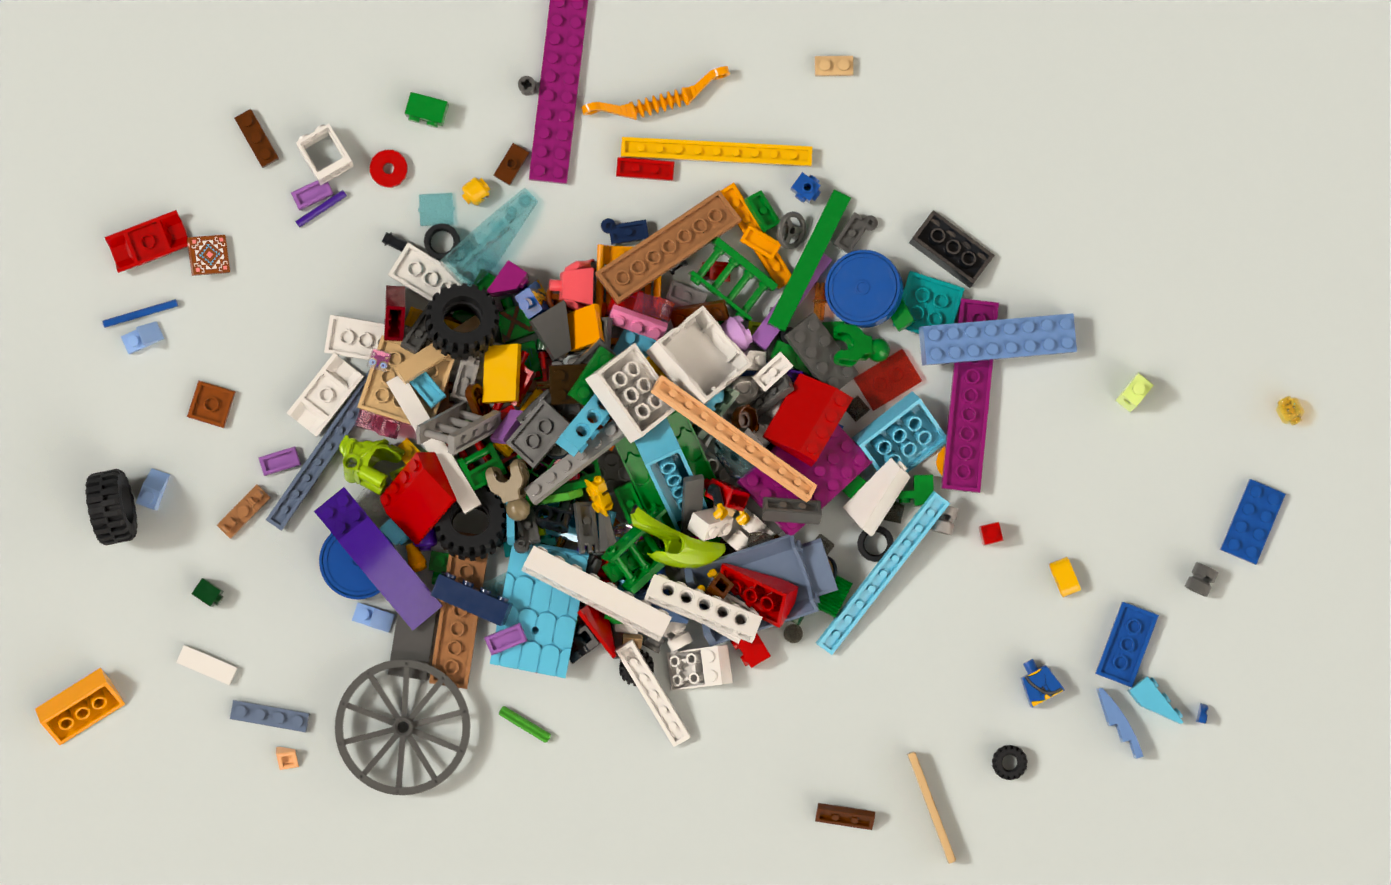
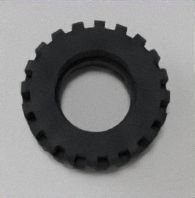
M457 283L451 284L450 288L445 286L440 290V293L436 292L428 303L425 322L427 338L429 342H433V347L436 350L441 349V354L444 356L449 354L452 359L462 357V360H467L469 356L476 358L480 352L485 353L488 351L489 346H492L495 342L499 328V309L495 305L494 298L492 296L488 297L486 290L482 289L480 291L479 286L473 284L471 287L468 286V283H462L461 286H457ZM466 310L478 317L480 325L471 332L461 333L449 328L444 322V318L453 311Z
M119 469L92 473L86 479L85 494L90 523L97 540L106 546L133 540L136 537L138 528L137 514L132 489L125 473Z
M482 486V488L474 491L481 503L475 509L484 512L489 518V525L482 533L475 536H466L454 529L453 519L462 511L457 501L451 505L434 525L436 537L441 543V547L444 550H448V553L453 557L458 555L460 560H465V557L470 558V561H476L475 557H480L481 560L487 558L486 554H494L496 547H501L503 538H506V508H504L502 499H498V495L492 491L489 492V488L486 486Z

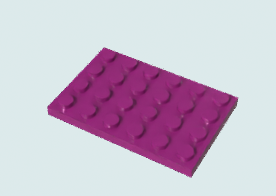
M837 425L812 467L777 446L770 451L817 485L810 500L821 501V509L873 462L869 460L861 448L839 425ZM755 466L737 482L746 492L750 493V496L761 508L763 507V497L800 499ZM774 521L786 535L790 536L795 535L805 525L804 523Z

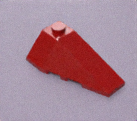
M722 563L720 572L734 584L730 591L745 600V604L749 608L753 607L759 613V616L763 617L764 621L779 628L782 627L795 604L799 587L777 577Z

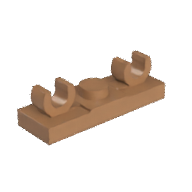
M256 484L217 526L231 539L271 497Z

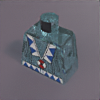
M719 440L714 442L719 449L715 456L730 477L744 478L756 468Z

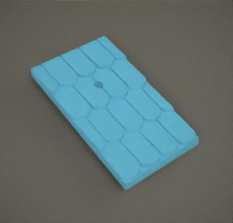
M540 543L529 545V550L526 553L520 554L515 551L514 545H512L502 596L509 598L508 602L512 603L513 606L505 625H497L496 632L521 623L528 641L492 655L490 664L566 678L580 601L521 570L533 546H541L548 550L549 554L561 556L565 559V562L570 565L576 564L580 566L584 572L587 569L589 554L587 552L580 554L577 550Z

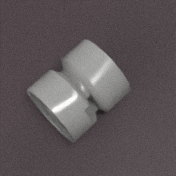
M948 506L930 530L952 535L955 526L952 522L956 520L959 509Z

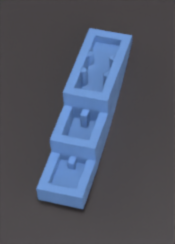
M1097 688L1107 725H1116L1120 741H1129L1135 759L1144 757L1137 737L1120 708L1103 688Z

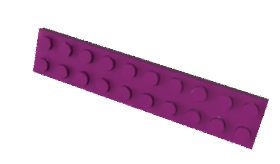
M550 0L529 172V180L567 184L589 0Z
M961 298L958 323L997 320L999 303ZM993 360L954 363L941 489L980 493Z

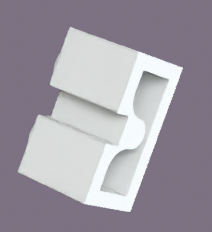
M713 507L693 512L687 529L702 541L716 536L728 535L732 529L731 525L734 518L727 515L722 521L720 518L716 519L713 516L715 511Z

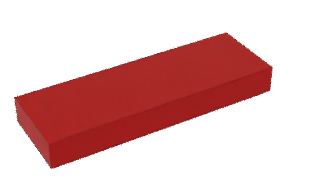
M618 157L616 177L673 181L675 161Z

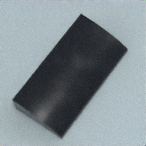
M934 210L909 242V244L969 288L972 287L995 256Z

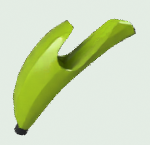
M637 505L631 510V521L634 527L663 540L665 552L655 551L652 554L647 553L653 560L677 568H699L709 565L721 557L724 552L730 551L728 543L702 541L687 536L654 519Z

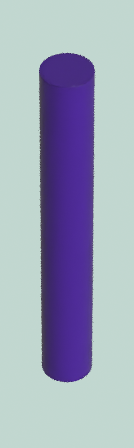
M343 190L296 220V224L300 228L347 195Z

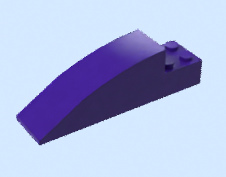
M345 487L314 511L412 630L416 629L442 607L435 597L430 596L431 591Z

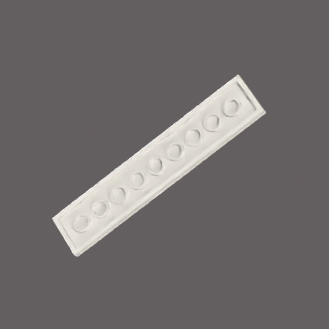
M330 315L324 353H335L336 355L371 361L374 359L371 358L373 350H377L381 336L384 335V323ZM404 327L403 339L408 334L411 328ZM427 340L423 348L427 347L433 342H429V340ZM494 342L493 345H504V344H500V343H495V342ZM482 352L476 358L480 360L476 379L483 380L485 355ZM462 357L455 359L451 371L452 375H457Z

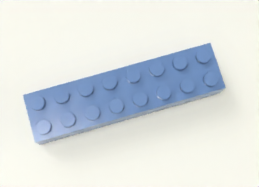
M1074 313L919 327L922 366L1077 352Z

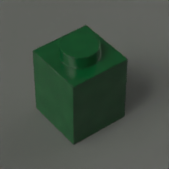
M205 578L200 580L191 593L210 607L218 606L224 597L222 596L224 591Z

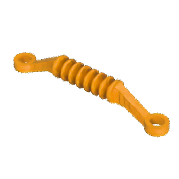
M728 66L715 68L709 71L695 85L686 88L682 87L681 94L674 89V96L667 91L666 98L660 93L659 100L654 95L652 96V102L646 97L644 104H642L638 99L637 106L632 101L621 106L592 102L583 105L581 109L583 115H592L604 111L637 120V113L644 118L645 111L651 116L652 109L658 114L659 107H662L665 112L667 105L672 110L674 109V103L679 108L681 107V101H684L686 106L689 105L712 80L725 78L730 75Z

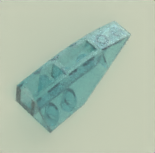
M524 188L483 221L442 258L441 265L460 285L462 283H468V286L471 287L473 284L476 285L496 267L538 201Z

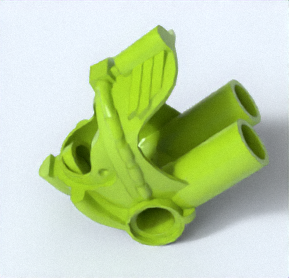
M345 435L339 445V450L344 457L343 470L345 480L349 483L360 484L380 496L387 487V475L373 467L381 460L398 463L405 454V451L393 444L389 445V441L385 438L374 442H359L355 438L349 439V436Z

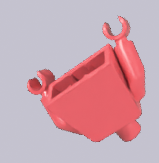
M594 259L575 261L565 267L564 271L560 273V280H549V291H559V300H564L566 306L573 311L593 304V274L596 268L591 267V262H595Z

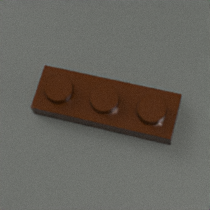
M251 109L234 118L262 168L279 159Z
M725 299L670 308L669 314L673 328L678 327L687 317L702 306L706 308L716 321L728 320L729 313Z
M818 803L815 822L872 830L875 811Z

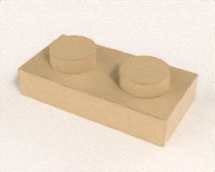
M815 56V76H853V56Z

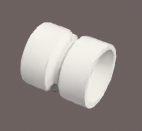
M670 622L663 634L664 638L669 639L667 644L671 652L694 641L691 634L685 631V623Z

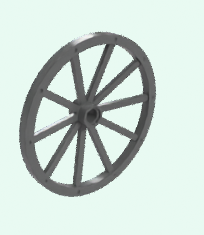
M391 660L367 669L349 685L339 702L336 712L335 738L344 763L362 783L386 794L413 795L436 787L445 781L459 766L466 753L470 739V715L461 691L442 671L420 661ZM404 667L401 716L374 676L375 674L391 668ZM410 668L425 671L438 678V681L407 717ZM369 679L395 720L351 704L349 701L359 686ZM444 683L455 697L460 710L413 722L415 717ZM346 708L389 724L392 727L344 739L343 723ZM460 715L462 717V737L459 746L415 729V727L452 717ZM402 721L406 722L409 726L408 731L405 733L399 730V724ZM394 733L365 769L361 771L352 760L346 745ZM412 734L457 752L452 762L438 776L435 774ZM400 738L396 787L379 783L367 776L395 741ZM406 738L432 780L417 786L402 787Z

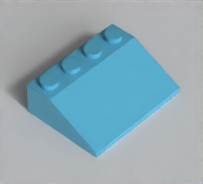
M912 391L857 433L852 439L869 460L873 461L871 465L876 471L892 458L896 462L900 460L908 468L906 470L908 473L946 443V434L922 400Z

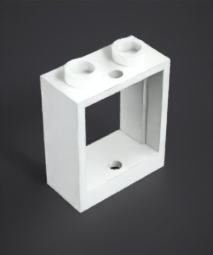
M330 124L318 126L315 132L301 136L296 142L300 153L320 185L354 167L352 160ZM330 136L343 158L318 171L305 149Z

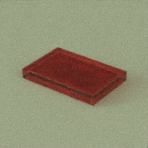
M903 349L853 378L873 411L922 382Z

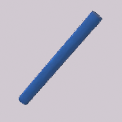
M174 299L102 321L104 328L178 307V303Z

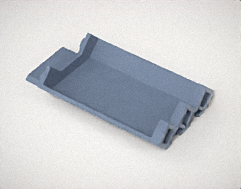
M785 535L719 557L709 565L684 569L686 584L691 589H697L700 585H704L706 589L714 579L713 577L709 578L707 573L711 569H715L719 573L722 563L777 577L798 586L795 604L784 622L818 612L819 596L838 590L821 538L801 544V541L796 540L794 535ZM729 591L728 594L746 603V601L743 600L739 595H734L731 591ZM706 604L699 605L703 610L709 609ZM762 619L757 631L774 625ZM702 624L704 637L710 647L730 640Z

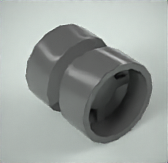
M1196 562L1192 570L1193 576L1188 578L1185 587L1207 597L1212 588L1210 583L1215 582L1219 572Z

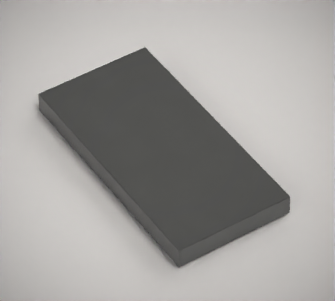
M437 611L414 630L397 613L390 661L404 659L429 664ZM404 667L388 670V675L403 677ZM410 668L409 678L427 680V672Z

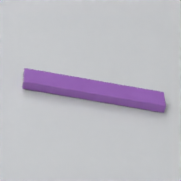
M824 253L798 306L832 261ZM777 303L752 335L753 342L763 350L768 348L780 332L779 329L767 324Z

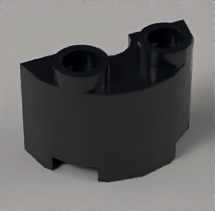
M585 622L576 627L578 631L574 634L569 659L572 664L600 644V641Z

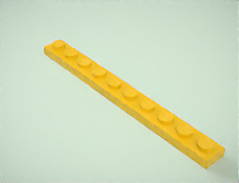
M622 137L621 157L811 167L812 146Z

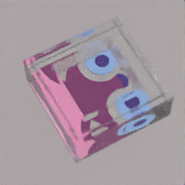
M372 347L367 367L386 372L391 353Z

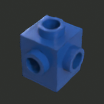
M802 172L792 185L791 191L796 194L795 197L799 201L810 203L811 200L815 201L821 194V191H819L821 185L818 184L820 181L813 175L807 176ZM809 187L810 190L806 191L804 188Z

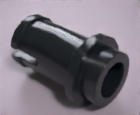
M386 232L382 243L385 244L384 246L388 245L402 252L407 241L392 235V232Z

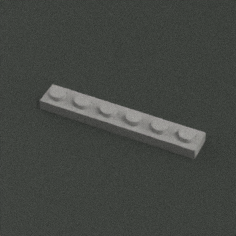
M614 420L601 428L593 440L588 439L586 443L589 445L582 454L578 452L574 457L568 454L524 488L534 505L539 504L625 437Z

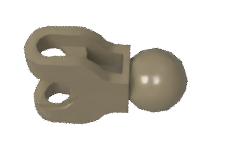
M515 459L511 462V477L509 480L503 476L500 468H488L485 472L488 487L494 494L501 497L503 503L507 502L506 513L508 517L514 521L526 519L530 513V504L523 497L527 496L524 488L529 483L530 474L524 460Z

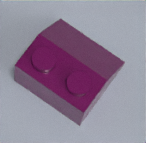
M508 260L487 289L488 295L498 297L519 293L530 282L528 281L529 276L527 272Z

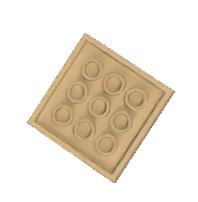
M382 335L376 351L389 354L388 363L382 361L378 367L376 364L374 366L371 365L357 408L411 425L386 382L398 376L394 371V367L414 354L400 347L402 341L384 340V335ZM447 357L426 371L443 392L446 389L455 359ZM381 363L386 364L385 369H382L380 367ZM412 387L429 417L436 416L441 402L431 409Z

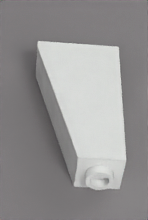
M890 458L843 506L860 528L871 537L910 478V475L906 472L908 468L900 460L896 462Z

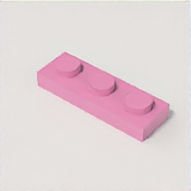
M615 304L608 316L613 318L612 325L655 340L663 337L668 327L666 322Z

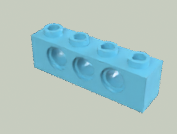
M596 394L592 396L555 442L573 457L578 452L583 453L589 445L586 443L588 439L593 440L600 432L597 428L600 425L604 427L610 419L606 408L604 410L599 407V405L603 406ZM588 418L592 419L594 423H591ZM576 431L581 432L583 436H579Z

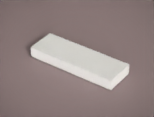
M186 645L183 646L176 662L228 685L231 684L238 668Z

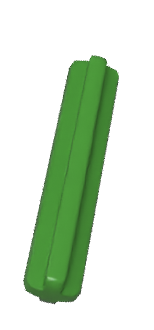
M505 706L500 709L499 715L524 731L544 743H547L550 739V733Z

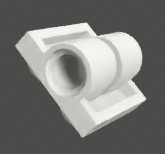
M747 508L744 511L750 516V521L744 526L739 525L735 517L731 525V531L728 535L721 536L736 551L764 543L773 534Z

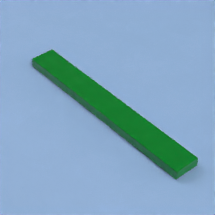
M833 190L767 323L768 325L785 332L851 197Z

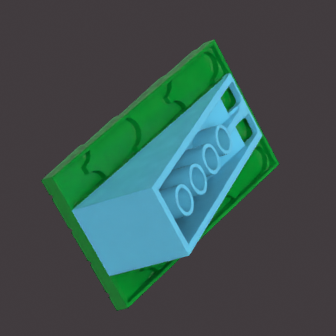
M675 410L643 437L630 443L625 436L615 444V447L646 512L655 506L664 508L667 512L661 517L663 522L670 528L681 532L684 477L702 474L704 479L708 478L711 480L712 478L716 479L689 419ZM706 490L703 492L702 510L713 508V500L704 496Z

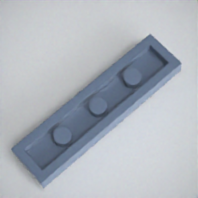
M233 700L230 719L306 732L310 713Z

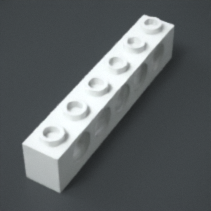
M662 574L653 575L644 598L645 601L750 643L753 642L763 618L753 610H744L738 604H729L718 596L711 597L700 589H691L685 583L671 581ZM663 590H670L672 595H665ZM681 597H688L691 602L685 603L681 600ZM706 604L709 609L703 610L699 605ZM723 611L727 616L720 617L717 612ZM741 618L745 623L738 624L735 619Z

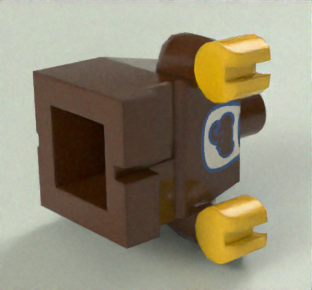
M711 569L707 576L714 579L706 589L704 585L698 586L697 589L704 591L706 595L711 597L718 596L724 599L734 584L721 572L717 573L715 569Z

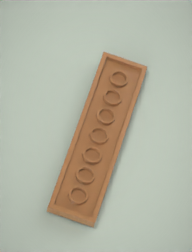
M718 190L595 272V276L618 305L714 241L715 238L720 237L738 225L742 219L720 190Z
M458 532V533H460V534H462V535H466V536H475V535H477V534H470V533ZM488 553L486 554L487 558L482 560L480 557H475L476 561H470L468 557H465V560H460L458 555L453 557L449 554L446 572L456 575V579L462 582L464 579L473 582V587L480 589L484 585ZM441 602L442 607L440 608L432 666L446 674L458 688L468 689L479 617L449 603ZM430 674L429 683L435 684L438 678Z

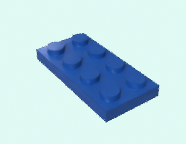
M1249 479L1220 550L1256 565L1286 494Z
M1121 602L1095 674L1132 687L1159 615Z

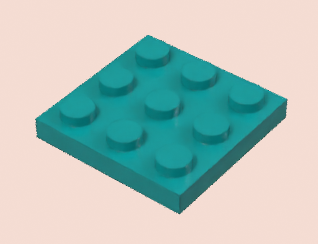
M910 271L902 297L915 323L903 330L919 334V327L954 324L965 288Z

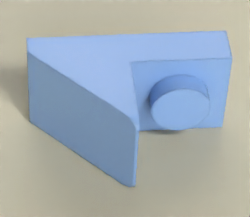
M157 321L136 327V330L121 336V339L130 355L163 340L164 337Z
M358 602L352 621L389 633L395 614Z

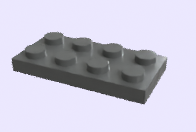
M811 313L784 335L785 339L816 380L840 390L859 374L854 366L845 367L834 363V355L842 349L815 313Z

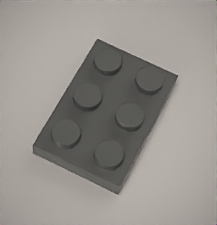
M542 399L507 440L506 444L532 468L536 469L557 444L555 442L569 426L570 422L548 401Z

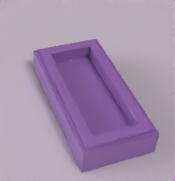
M318 180L291 192L299 211L334 195L328 182L320 185Z
M510 409L490 437L493 443L506 444L507 440L521 424L516 419L522 412L521 410Z
M296 446L258 457L264 476L301 465Z
M521 623L484 637L491 656L528 641Z

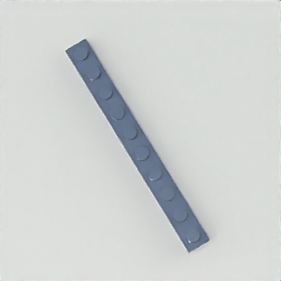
M369 371L266 518V521L281 531L285 528L339 450V445L344 436L350 434L365 412L358 409L357 406Z

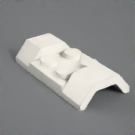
M333 353L287 414L318 437L364 376Z

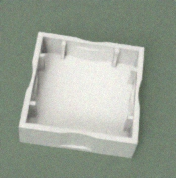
M704 306L687 317L678 327L673 328L657 340L646 351L671 382L702 404H706L753 365L741 349L724 333L721 326Z

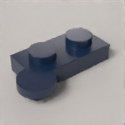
M607 218L601 223L602 231L610 234L611 245L645 240L649 237L646 219L616 225L613 219Z

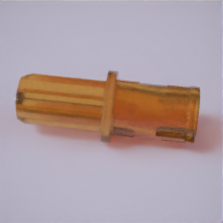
M820 282L815 283V297L812 299V302H814L813 313L817 315L820 321L824 320L825 303H827L824 282H821V284Z

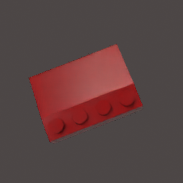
M800 373L793 384L794 390L785 397L762 437L812 467L853 398L836 387Z
M416 452L379 497L386 514L415 544H419L457 500L436 452Z

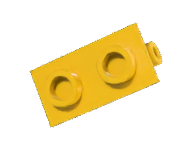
M596 476L592 482L585 479L586 491L592 499L593 509L607 517V511L612 509L613 502L609 492H605L608 489L604 478Z

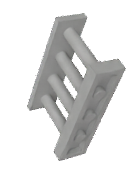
M462 401L417 425V444L420 445L431 438L448 444L449 454L455 455L493 434L501 423V412L493 410L481 416L467 412V402Z

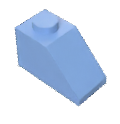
M152 468L141 487L136 504L158 511L170 474Z

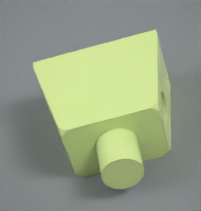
M1138 372L1115 401L1131 412L1154 385Z

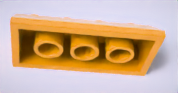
M100 667L35 708V711L42 726L61 745L119 709L125 703L110 678Z

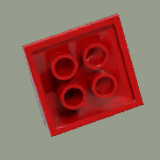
M589 605L585 606L577 613L611 657L615 659L617 652L615 651L616 646L611 622L608 619H604V613Z

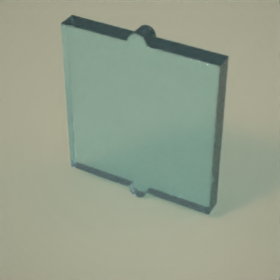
M452 193L419 195L418 212L420 213V226H433L440 223L454 225L453 211L455 207H453Z

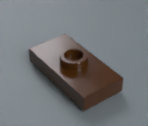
M512 143L493 176L510 186L530 153Z

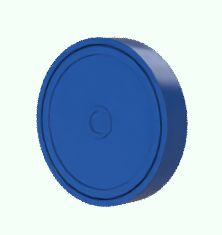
M857 250L842 256L831 267L825 282V296L832 312L846 324L856 325L859 328H870L887 321L898 309L903 295V282L898 269L887 257L871 250Z
M331 533L324 541L319 556L320 571L326 584L337 594L349 599H366L380 593ZM384 534V536L393 545L392 541Z

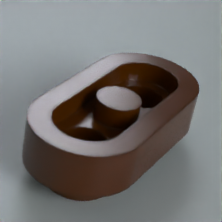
M469 384L465 390V397L472 413L481 416L490 413V405L482 403L483 389L481 385Z

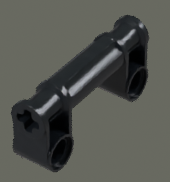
M578 498L560 501L558 508L548 505L538 506L535 510L537 526L559 533H568L569 521L574 515L573 503L577 502Z

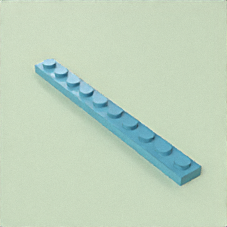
M935 491L932 492L816 642L817 645L829 654H834L950 503Z

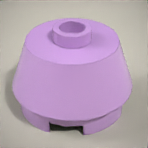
M738 315L729 317L720 326L729 339L744 352L751 347L749 344L753 343L750 330L745 329L742 325V317Z

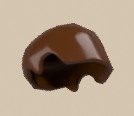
M750 405L737 407L732 413V425L736 428L748 427L753 432L758 426L756 409Z

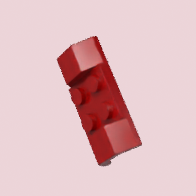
M177 210L105 237L115 260L118 273L188 247V236Z

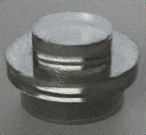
M790 624L785 628L784 638L788 642L797 643L802 639L803 631L800 626Z

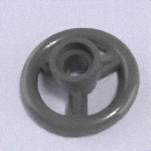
M792 211L786 213L779 221L777 238L781 246L786 249L798 247L805 237L806 223L800 213ZM791 217L799 220L800 227L792 224ZM796 233H800L797 240L789 244L792 236H794Z

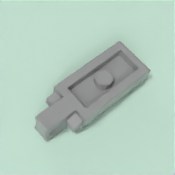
M469 356L467 360L460 361L451 397L467 401L465 390L469 384H475L480 360Z

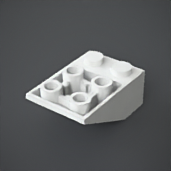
M728 645L667 653L671 691L733 683Z

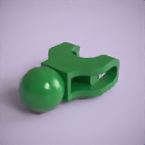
M839 324L833 328L834 337L844 341L848 347V350H840L834 355V363L836 365L852 367L860 360L866 361L870 358L872 361L882 362L888 358L890 346L886 340L881 338L872 340V336L865 335L856 325Z

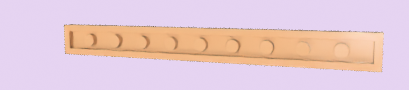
M663 375L658 377L651 390L652 394L803 501L808 502L817 487L814 482Z

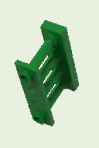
M717 237L711 243L714 246L713 253L697 273L693 270L689 271L690 280L697 286L701 284L720 300L725 299L726 305L736 312L735 316L742 317L743 322L744 320L751 321L752 317L747 313L764 291H774L778 284L721 238ZM724 254L729 258V263L711 285L703 277L719 256ZM739 266L744 270V275L726 297L718 289L733 269ZM754 278L759 282V287L741 309L733 303V300L747 282Z
M655 506L647 511V514L665 524L661 519L667 512L664 508ZM634 526L614 545L608 547L601 556L603 560L617 564L626 577V581L621 586L625 591L632 594L637 593L654 574H657L665 566V564L659 563L652 558L646 561L634 542L642 536L653 553L655 551L665 552V545L659 548L649 533ZM627 549H629L640 565L634 574H632L620 557Z

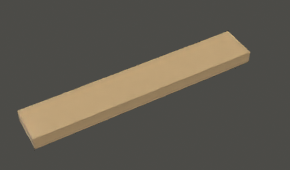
M475 315L453 330L461 333L471 332L479 327L480 320ZM433 343L394 367V371L406 385L450 355L444 356L441 354V349L436 350L433 347Z
M915 752L908 753L907 756L947 862L949 864L953 863L956 858Z

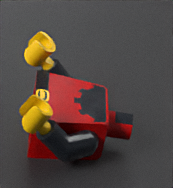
M704 479V490H706L704 496L713 500L718 508L713 512V516L716 519L720 518L722 521L728 515V510L725 508L727 507L735 509L737 512L739 511L740 515L736 517L739 525L744 526L750 521V516L744 511L750 493L719 479Z

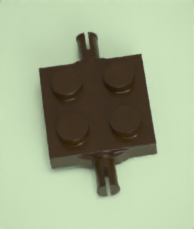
M588 363L549 365L548 381H537V385H544L537 386V390L549 389L551 405L578 403L567 394Z

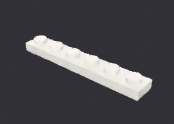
M633 639L617 647L615 651L673 747L689 739L690 734Z

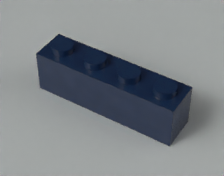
M450 572L439 574L430 596L496 625H505L513 606L512 603L508 602L509 598L502 595L496 597L491 594V590L484 587L480 589L473 587L474 583L464 579L463 582L457 580V576Z

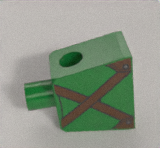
M511 297L500 300L504 309L499 312V327L503 344H509L535 334L529 323L530 320L526 317L523 310L520 309L519 305H514Z

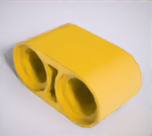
M1068 557L1049 564L1063 598L1081 591Z

